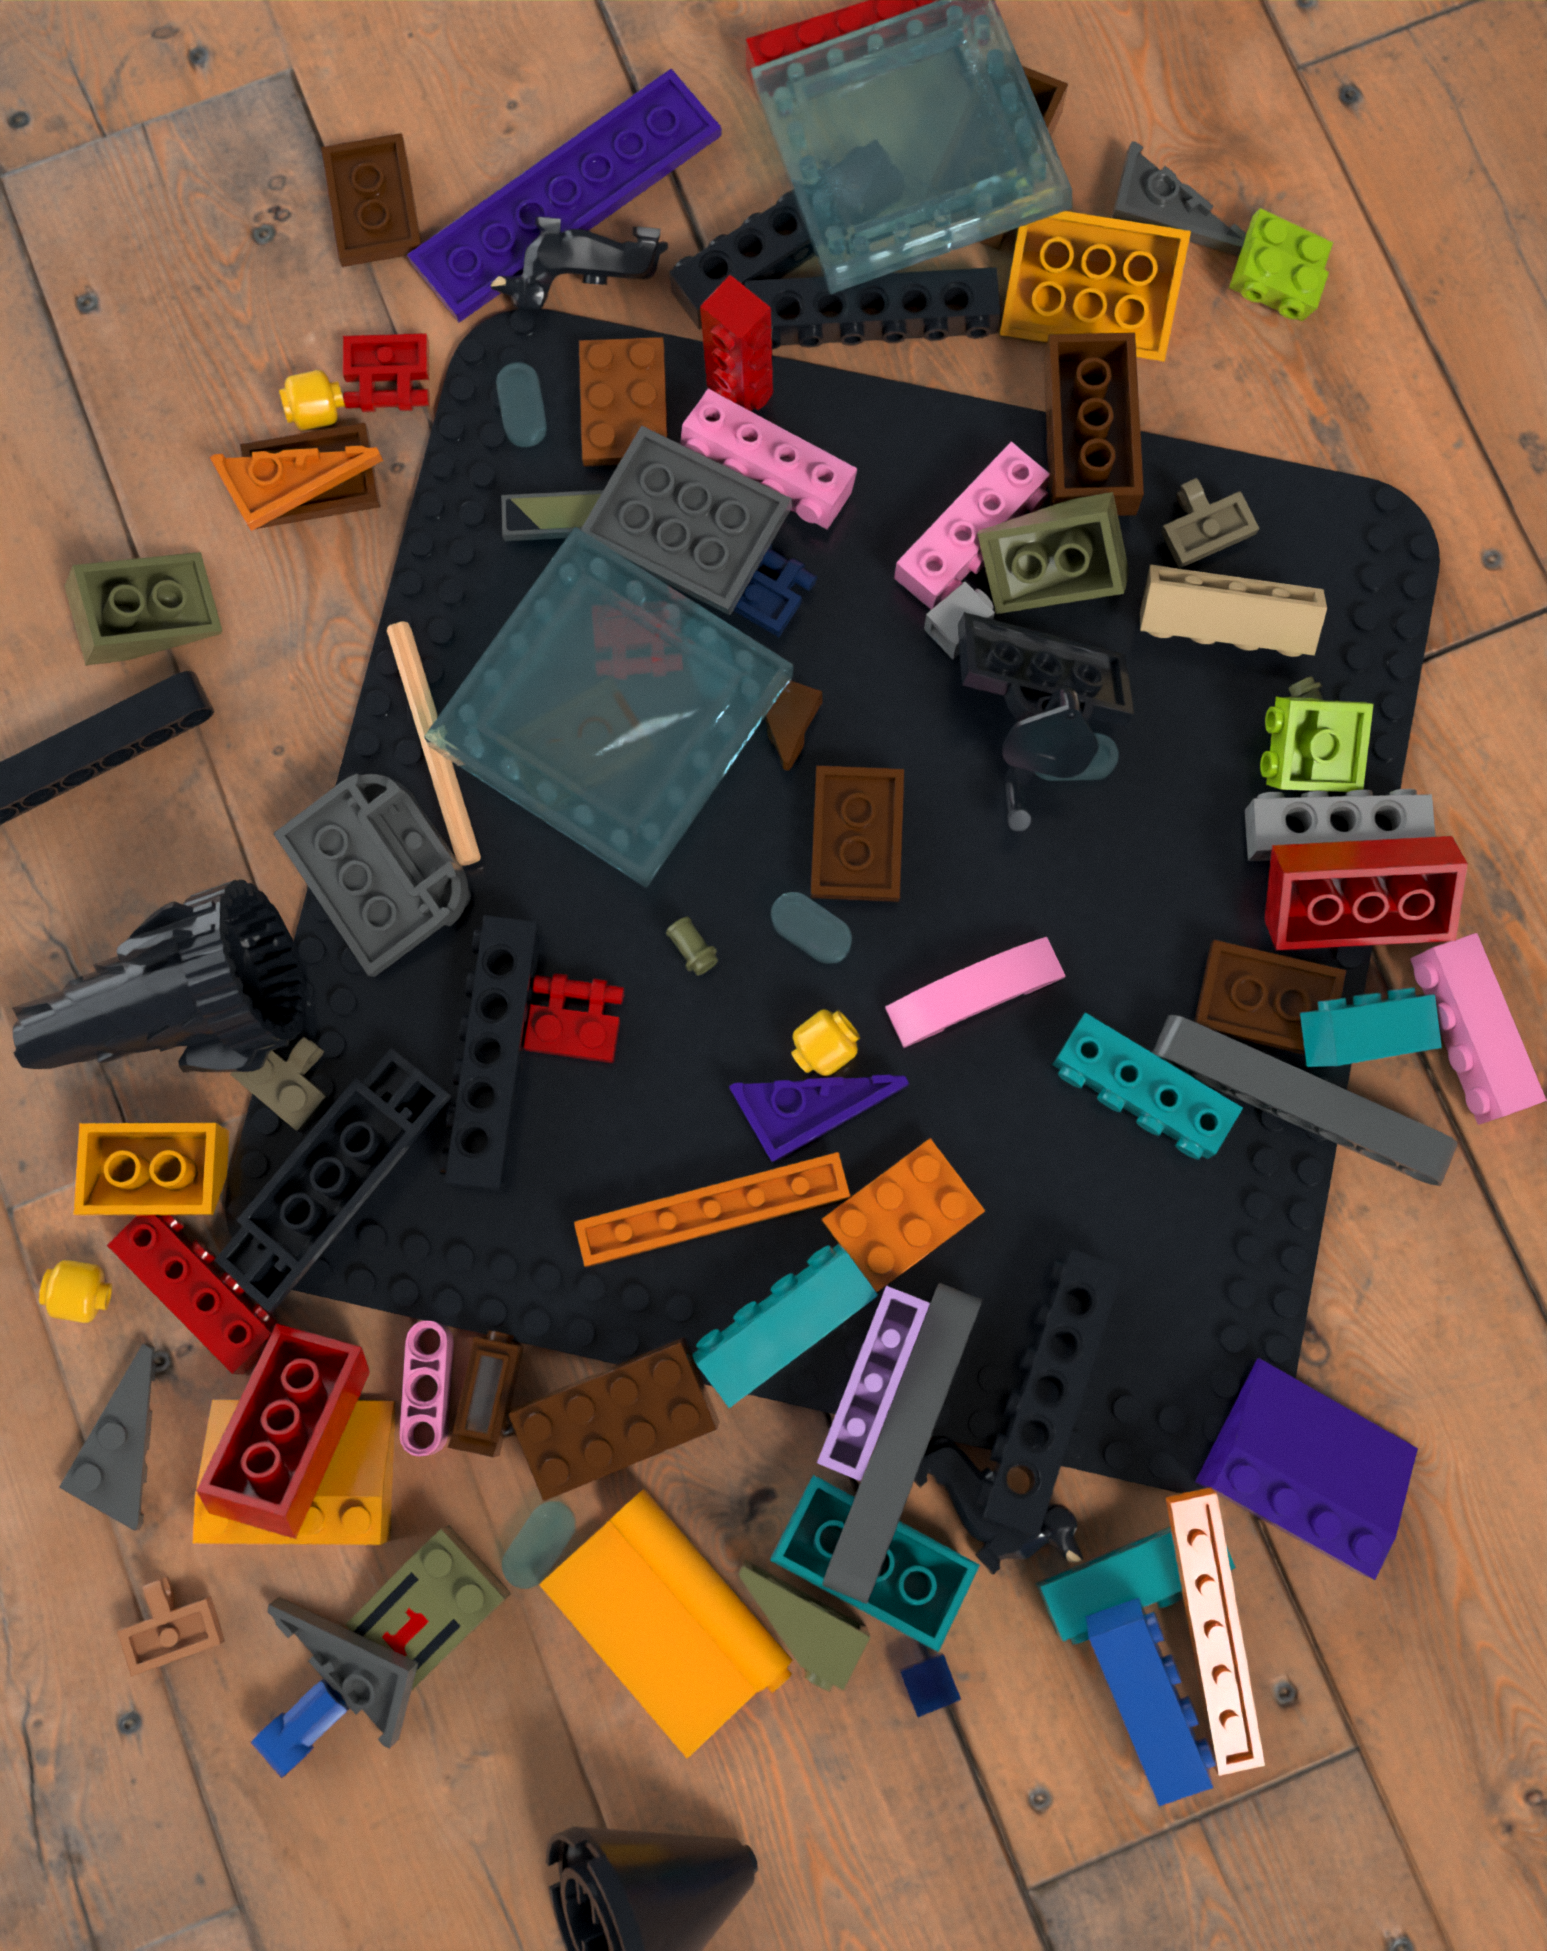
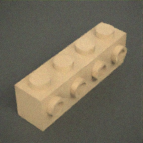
M1150 565L1140 608V629L1159 638H1169L1175 635L1189 637L1201 644H1213L1217 641L1234 644L1243 650L1273 649L1291 657L1300 656L1301 654L1315 655L1327 611V604L1323 589Z

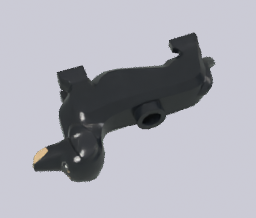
M535 217V226L540 230V233L527 246L524 252L522 275L498 276L492 281L491 289L511 296L514 305L523 311H538L544 307L548 299L553 280L561 274H583L582 283L607 285L608 277L646 280L653 277L657 271L660 255L669 249L668 242H659L661 232L659 228L633 227L632 235L637 238V242L625 241L624 243H619L582 229H570L561 232L560 219Z
M941 1436L929 1442L914 1482L921 1488L928 1481L927 1474H930L938 1484L945 1487L964 1528L972 1537L984 1543V1546L975 1555L991 1574L994 1575L1000 1569V1560L1027 1559L1048 1543L1069 1562H1081L1084 1559L1074 1538V1533L1078 1527L1077 1519L1074 1513L1062 1503H1049L1039 1537L1034 1539L1026 1538L978 1520L982 1508L975 1506L977 1493L984 1478L991 1480L993 1472L989 1467L980 1472L951 1438Z

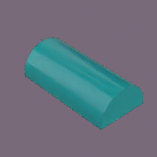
M813 1475L795 1507L770 1561L939 1652L980 1564L899 1521L867 1604L822 1586L855 1497Z

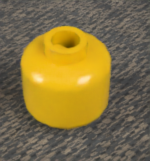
M322 370L291 375L285 380V388L279 389L287 423L294 422L295 426L301 431L335 424L338 418L337 408L345 407L339 382L330 383L327 374Z
M822 1009L794 1031L793 1041L796 1049L791 1053L795 1061L806 1073L815 1070L820 1075L830 1076L856 1056L858 1051L856 1041L860 1039V1036L841 1011L837 1010L833 1014L828 1010Z
M62 1260L54 1269H47L45 1271L40 1286L39 1304L45 1305L47 1314L54 1319L89 1323L96 1317L99 1309L107 1310L112 1295V1283L105 1282L104 1270L96 1264Z

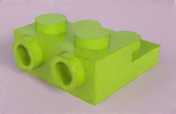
M1260 208L1252 217L1229 288L1241 293L1245 299L1251 302H1260L1278 310L1285 318L1297 319L1302 322L1318 308L1329 274L1324 269L1333 242Z
M1276 697L1275 707H1269L1265 717L1266 730L1268 733H1272L1270 751L1263 753L1260 762L1261 774L1263 777H1267L1266 785L1282 790L1337 792L1363 790L1374 704L1367 702L1326 701L1314 698Z

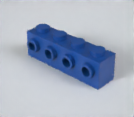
M1136 1598L1086 1616L1090 1642L1158 1805L1162 1806L1212 1789L1213 1784L1209 1768L1215 1767L1216 1762L1207 1738L1198 1740L1194 1732L1193 1726L1199 1725V1721L1190 1697L1180 1698L1175 1686L1182 1682L1172 1654L1163 1656L1158 1642L1165 1639L1155 1612L1146 1614L1140 1598Z

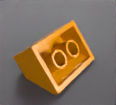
M79 1123L73 1215H214L227 1177L229 1130L217 1123Z

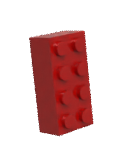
M1453 836L1272 845L1265 924L1276 950L1456 941L1468 863Z
M276 1323L196 1490L209 1514L293 1539L297 1538L370 1374L362 1347Z

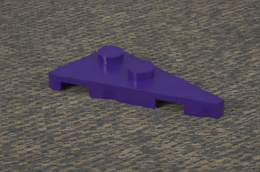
M888 1074L862 1078L843 1079V1077L806 1079L805 1081L780 1080L772 1083H734L729 1086V1089L771 1163H774L909 1086V1082L903 1075L892 1076Z

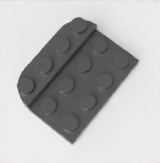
M355 774L346 778L273 833L368 976H377L442 926L453 925L471 900L467 877L462 866L456 860V857L415 797L405 786L386 776Z

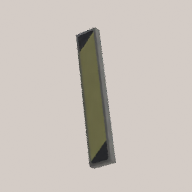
M604 490L501 495L504 541L578 538V533Z

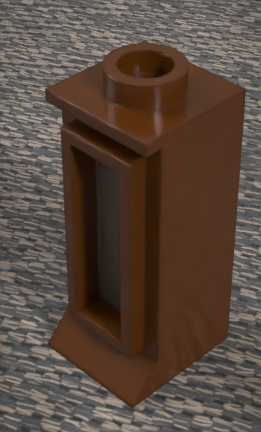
M487 1330L486 1339L473 1337V1346L455 1425L447 1448L489 1457L500 1456L524 1347L512 1345L514 1335Z

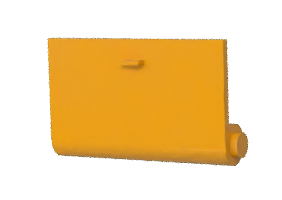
M645 1488L539 1584L686 1759L757 1692L759 1693L767 1688L773 1693L792 1675L787 1667L793 1659Z

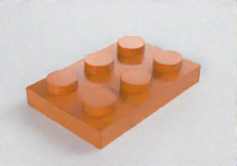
M930 1138L822 1218L821 1221L838 1244L846 1250L877 1293L983 1214L985 1210Z

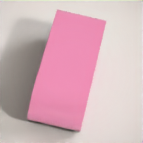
M429 1320L420 1321L413 1325L407 1333L405 1342L399 1435L400 1443L404 1450L418 1457L432 1455L442 1450L447 1442L449 1432L454 1350L453 1334L442 1323ZM428 1329L436 1330L441 1340L440 1347L431 1355H427L422 1351L419 1342L421 1335ZM425 1375L432 1376L438 1386L437 1394L428 1402L419 1397L416 1388L419 1380ZM423 1421L429 1423L435 1432L434 1441L427 1448L420 1447L414 1440V1430Z

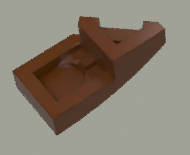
M782 678L764 714L767 724V736L771 744L774 743L780 756L782 768L790 771L805 745L804 733L822 704V691Z

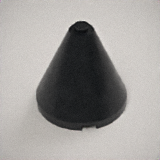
M574 1826L553 1835L548 1842L546 1850L547 1866L558 1863L560 1882L549 1886V1893L566 1951H702L753 1886L754 1874L758 1872L757 1860L752 1849L748 1845H742L739 1840L732 1838Z

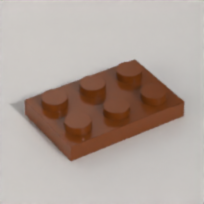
M663 337L579 341L583 465H619L641 425L667 438Z

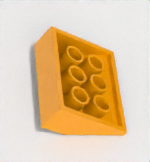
M1023 204L1000 335L1047 343L1049 334L1135 332L1136 357L1165 362L1191 231Z
M212 1400L196 1490L239 1400ZM357 1401L296 1539L209 1514L196 1491L192 1544L381 1545L389 1542L391 1539L396 1401Z

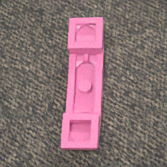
M1044 937L952 973L885 1007V1010L902 1047L905 1048L944 1031L950 1025L1021 994L1027 995L1066 976L1048 938Z

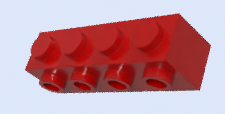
M729 275L700 306L707 388L749 411H752L754 408L759 410L768 402L773 393L771 307L733 276Z
M137 1215L106 1246L231 1374L244 1375L260 1358L278 1319L259 1303L254 1306L243 1295L245 1291L237 1285L238 1281L228 1272L222 1274L211 1263L216 1258L215 1255L201 1241L195 1239L191 1242L181 1232L185 1225L176 1215Z

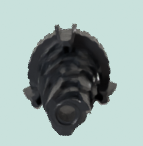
M239 879L193 894L183 904L175 901L165 904L152 913L117 948L118 956L93 964L96 971L68 981L61 991L12 1007L18 1019L13 1026V1041L16 1051L13 1053L22 1068L52 1069L97 1059L98 1063H104L135 1053L156 1049L162 1052L179 1046H187L178 1061L179 1068L183 1073L192 1071L252 1072L264 1066L270 1051L287 1046L290 1040L295 1039L297 1034L301 1033L303 1023L306 1020L307 997L301 961L297 955L294 941L278 910L254 884Z

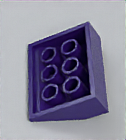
M1257 1358L1195 1482L1205 1488L1211 1487L1222 1498L1353 1572L1376 1580L1397 1535L1418 1448L1262 1359Z

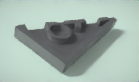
M1132 141L1126 153L1111 218L1191 231L1189 242L1239 256L1246 233L1236 224H1233L1230 228L1211 213L1214 207L1189 185L1180 182L1176 174L1168 167L1164 166L1162 170L1157 168L1141 154L1144 147L1138 142Z
M142 1344L59 1486L62 1490L134 1531L140 1530L144 1520V1515H141L143 1483H147L148 1467L145 1462V1456L150 1447L152 1411H149L151 1383L155 1381L156 1373L155 1348L149 1344Z
M281 1597L271 1602L267 1613L273 1617L276 1626L287 1638L295 1634L314 1655L308 1662L333 1690L341 1693L348 1707L356 1715L361 1710L366 1713L383 1733L378 1740L383 1746L390 1749L400 1737L418 1663Z

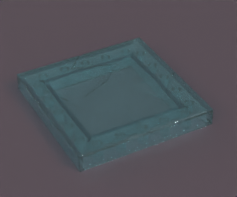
M938 0L750 69L757 97L830 294L1072 208L1071 185L995 0Z
M574 527L425 734L424 738L430 748L647 888L793 677L794 665Z

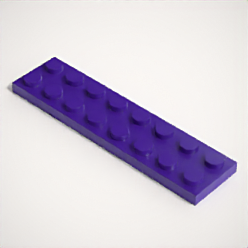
M671 68L407 254L409 262L457 322L460 323L501 294L491 289L492 281L498 276L522 275L524 252L527 246L540 233V230L535 226V217L560 219L561 232L570 229L589 231L722 136L721 126Z

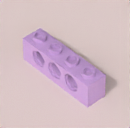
M886 1286L817 1461L818 1464L856 1480H862L930 1303Z

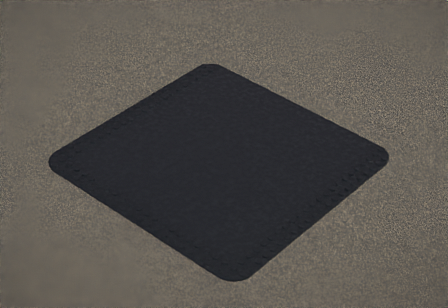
M515 309L497 314L485 320L461 341L451 358L336 781V785H338L346 778L355 774H378L399 782L412 793L455 856L387 633V628L390 625L403 621L408 622L414 636L481 856L479 861L462 866L467 877L471 900L453 925L442 926L377 976L372 977L367 975L308 886L294 937V944L301 961L302 973L306 984V1020L303 1023L301 1033L297 1034L295 1039L290 1040L287 1046L275 1049L274 1051L287 1061L292 1050L303 1037L319 1046L324 1053L304 1076L329 1096L330 1099L302 1132H298L252 1094L226 1191V1221L231 1239L242 1227L236 1221L345 1089L355 1078L363 1082L392 1048L451 1095V1098L292 1290L424 1321H434L446 1326L487 1335V1330L514 1335L513 1341L618 1365L683 1337L686 1338L692 1354L698 1350L696 1344L705 1335L715 1329L722 1332L735 1322L734 1315L742 1307L753 1301H756L757 1304L761 1303L773 1294L770 1289L778 1280L790 1273H793L794 1276L798 1275L810 1266L807 1262L808 1259L821 1248L828 1245L834 1248L838 1245V1242L821 1219L849 1198L589 1267L584 1266L574 1225L575 1221L839 1152L851 1198L931 1138L985 1210L983 1214L887 1285L930 1304L939 1283L982 1299L978 1315L936 1422L932 1437L946 1436L954 1442L992 1450L998 1433L1006 1435L1011 1420L1010 1417L1004 1415L1006 1405L1012 1390H1021L1026 1373L1019 1371L1020 1363L1027 1345L1035 1347L1040 1332L1039 1329L1033 1327L1035 1317L1041 1302H1050L1054 1286L1047 1284L1052 1266L1056 1258L1063 1260L1065 1255L1073 1249L1123 1267L1124 1271L1061 1466L1181 1494L1205 1489V1487L1195 1481L1257 1358L1296 1379L1337 1144L1209 1087L1243 1109L1217 1153L1208 1159L1201 1156L1199 1160H1196L1175 1147L1177 1140L1161 1132L1160 1136H1157L1140 1127L1136 1123L1138 1117L1126 1109L1122 1108L1121 1112H1117L1102 1104L1097 1099L1099 1093L1083 1084L1082 1088H1077L1059 1077L1060 1069L1052 1064L1084 1013L1089 1014L1151 1053L1168 1015H1177L1195 1022L1210 945L1214 940L1346 970L1341 998H1346V1005L1354 1004L1353 996L1364 994L1373 945L1288 950L1275 949L1265 924L1270 861H1248L1245 809L1253 799H1257V796L1262 793L1281 792L1284 793V798H1300L1303 793L1310 792V790H1282L1266 785L1267 777H1263L1261 774L1260 762L1263 753L1270 751L1272 733H1268L1265 727L1267 710L1269 707H1275L1276 697L1291 696L1288 689L1290 686L1311 676L1315 683H1321L1322 687L1319 691L1326 701L1367 702L1374 704L1363 790L1372 791L1373 796L1389 795L1391 791L1401 789L1440 567L1438 541L1430 521L1409 496L1379 480L1140 431L1144 495L1136 515L1118 516L1129 568V577L1124 594L996 614L985 566L977 574L970 571L961 581L962 583L966 581L974 591L976 589L982 590L989 597L995 612L993 620L1120 652L1126 656L1134 715L1127 726L1090 717L1088 724L1097 738L1099 746L1098 752L1083 773L1071 778H1059L1034 772L1024 788L1026 809L1031 813L1032 822L1026 830L1014 832L1006 825L1007 812L1004 778L1011 765L1003 757L1002 746L1018 720L1008 709L1003 695L979 691L962 685L960 654L952 660L924 630L926 614L931 609L894 578L897 561L1010 442L1014 443L1048 472L1045 411L772 356V396L761 409L757 410L754 408L751 412L857 468L852 493L828 529L816 523L806 522L796 512L790 510L771 543L773 551L789 560L793 557L805 564L804 569L817 576V580L810 591L797 584L791 587V591L802 596V603L780 637H777L735 611L728 615L582 542L579 537L504 541L502 536L501 495L604 490L618 465H583L579 341L663 337L667 438L679 444L681 442L682 424L709 389L707 388L703 341L547 309H539L532 312ZM1197 478L1209 504H1213L1241 491L1260 529L1256 535L1180 569L1323 589L1327 611L1315 655L1301 654L1300 656L1291 657L1273 649L1243 650L1231 643L1215 641L1213 644H1201L1189 637L1172 635L1169 638H1159L1152 636L1147 631H1141L1140 608L1149 566L1156 565L1179 569L1160 531L1163 525L1188 515L1182 509L1176 497V493L1182 491L1180 487L1182 484ZM1048 481L1047 488H1046V491H1047L1048 493H1049V481ZM1049 495L1038 510L1050 506ZM762 565L757 570L774 581H777L780 574L765 565ZM678 600L682 647L665 648V656L682 654L684 672L667 673L666 678H654L653 674L628 676V681L616 682L614 677H611L653 744L656 754L543 819L499 747L498 741L608 679H597L596 661L613 660V652L596 654L592 607ZM651 649L626 651L627 659L652 657ZM782 678L822 691V704L804 733L805 745L790 771L782 768L780 756L774 743L771 744L767 736V724L764 714ZM816 766L904 769L899 902L811 898ZM1326 791L1329 797H1342L1347 793ZM1379 814L1375 815V822L1380 829L1384 831L1392 830L1391 822L1387 817ZM1335 815L1330 816V822L1334 829L1340 832H1348L1347 823L1343 818ZM1291 816L1285 818L1286 825L1291 831L1304 833V826L1299 819ZM484 915L538 922L542 929L536 975L553 977L554 973L568 975L569 980L592 983L593 979L607 980L608 985L624 987L622 1005L605 1002L603 1014L620 1018L614 1063L525 1051L505 1193L451 1187L445 1183L446 1175H440L441 1153L443 1148H450L452 1130H447L446 1128L448 1107L450 1103L457 1102L459 1086L453 1085L454 1065L456 1059H463L465 1042L460 1041L459 1038L462 1016L470 1014L472 998L466 997L467 977L469 971H476L478 954H473L472 951L473 936L476 927L482 928ZM688 916L709 947L714 946L717 950L715 956L718 962L701 975H696L693 970L688 971L686 969L687 961L671 938L666 935L667 929L683 917ZM1044 937L1048 938L1064 971L1065 978L1027 995L1021 994L950 1025L940 1033L908 1047H902L885 1010L886 1006L982 960ZM508 956L496 959L492 965V973L498 976L508 974L513 968L514 959ZM533 992L532 1005L549 1007L550 994ZM566 997L564 1009L588 1012L590 1000ZM500 999L490 1002L486 1008V1018L496 1020L503 1017L507 1011V1002ZM822 1009L828 1010L833 1014L837 1010L841 1011L860 1036V1039L856 1041L858 1047L856 1056L830 1076L820 1075L815 1070L806 1073L798 1065L791 1053L796 1049L793 1041L794 1031ZM1231 1038L1347 1090L1352 1064L1307 1067L1304 1054ZM496 1043L485 1045L479 1053L480 1062L491 1064L497 1061L501 1054V1046ZM888 1074L892 1076L903 1075L909 1082V1086L774 1163H771L729 1089V1086L734 1083H772L780 1080L805 1081L806 1079L843 1077V1079L862 1078ZM482 1087L475 1092L473 1096L475 1108L484 1109L492 1104L495 1097L493 1088ZM476 1131L468 1137L466 1148L470 1154H478L487 1147L488 1136L486 1132ZM886 1286L877 1292L878 1296L748 1395L836 1414ZM1076 1293L1066 1294L1065 1305L1067 1309L1076 1315L1085 1314V1300ZM1062 1336L1052 1337L1051 1349L1053 1353L1062 1359L1070 1358L1072 1355V1345L1069 1340ZM699 1369L704 1384L712 1386L708 1379L705 1377V1375L702 1373V1371ZM1039 1380L1036 1385L1038 1397L1046 1403H1055L1058 1398L1056 1385L1050 1380ZM1027 1423L1023 1426L1021 1435L1025 1444L1031 1448H1040L1044 1442V1434L1041 1428L1032 1423Z

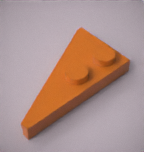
M346 446L345 451L320 453L318 448L282 450L276 454L267 451L252 452V457L225 458L223 454H214L209 457L251 531L383 461L377 447L366 448L364 446Z

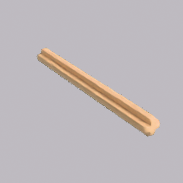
M398 622L387 628L389 640L456 860L461 866L470 865L480 860V852L411 627L408 622Z

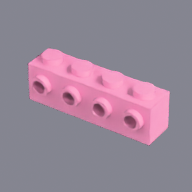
M710 389L705 392L682 424L681 445L792 498L793 506L791 510L796 512L806 522L816 523L828 529L852 493L857 468Z
M1010 442L897 561L894 579L932 610L963 584L961 581L970 571L977 574L985 566L977 535L978 531L1023 516L1027 511L1031 513L1037 511L1049 495L1046 488L1050 473L1014 443Z
M1475 933L1456 941L1433 947L1410 958L1414 968L1415 979L1419 986L1422 987L1424 994H1435L1440 1034L1448 1051L1449 1062L1458 1075L1466 1095V1104L1474 1114L1477 1124L1480 1125L1547 1101L1478 934Z

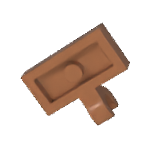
M168 1576L143 1586L144 1596L152 1618L117 1631L131 1677L220 1645L225 1641L211 1596L175 1609L173 1587Z

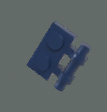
M771 544L758 568L765 565L780 574L777 581H774L756 570L733 611L775 636L780 637L802 603V596L791 591V587L797 584L810 591L817 580V576L804 569L805 564L793 557L789 560L773 551Z

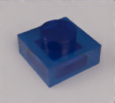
M943 1652L899 1669L917 1717L961 1700Z

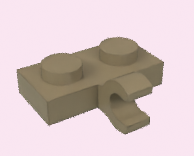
M1196 478L1180 486L1182 491L1176 493L1180 506L1188 515L1163 525L1160 532L1180 569L1256 535L1260 528L1241 491L1213 504H1209L1204 490Z
M305 1037L297 1043L287 1061L276 1051L272 1050L261 1069L252 1072H231L230 1074L298 1132H302L330 1099L329 1096L304 1076L324 1053L319 1046Z

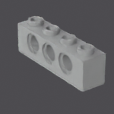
M1415 789L1394 790L1385 796H1373V792L1370 790H1354L1347 792L1342 797H1329L1326 791H1310L1303 793L1300 798H1284V793L1266 792L1259 794L1257 799H1253L1245 809L1248 861H1270L1272 845L1435 837L1432 794L1417 795V790ZM1379 814L1387 817L1391 822L1392 830L1384 831L1380 829L1375 822V815ZM1335 815L1343 818L1347 823L1348 832H1340L1334 829L1330 822V816ZM1291 816L1299 819L1304 826V833L1291 831L1286 825L1285 818Z

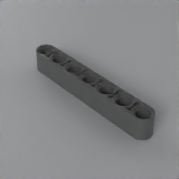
M1168 1015L1152 1052L1209 1087L1430 1185H1442L1458 1145L1455 1139L1184 1017Z
M938 1284L831 1558L822 1586L865 1604L868 1603L972 1331L982 1299L947 1285Z

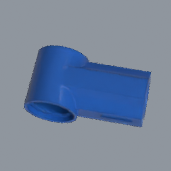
M324 1679L315 1684L286 1714L282 1712L251 1741V1744L280 1778H283L314 1749L313 1744L350 1709L341 1693L333 1690Z

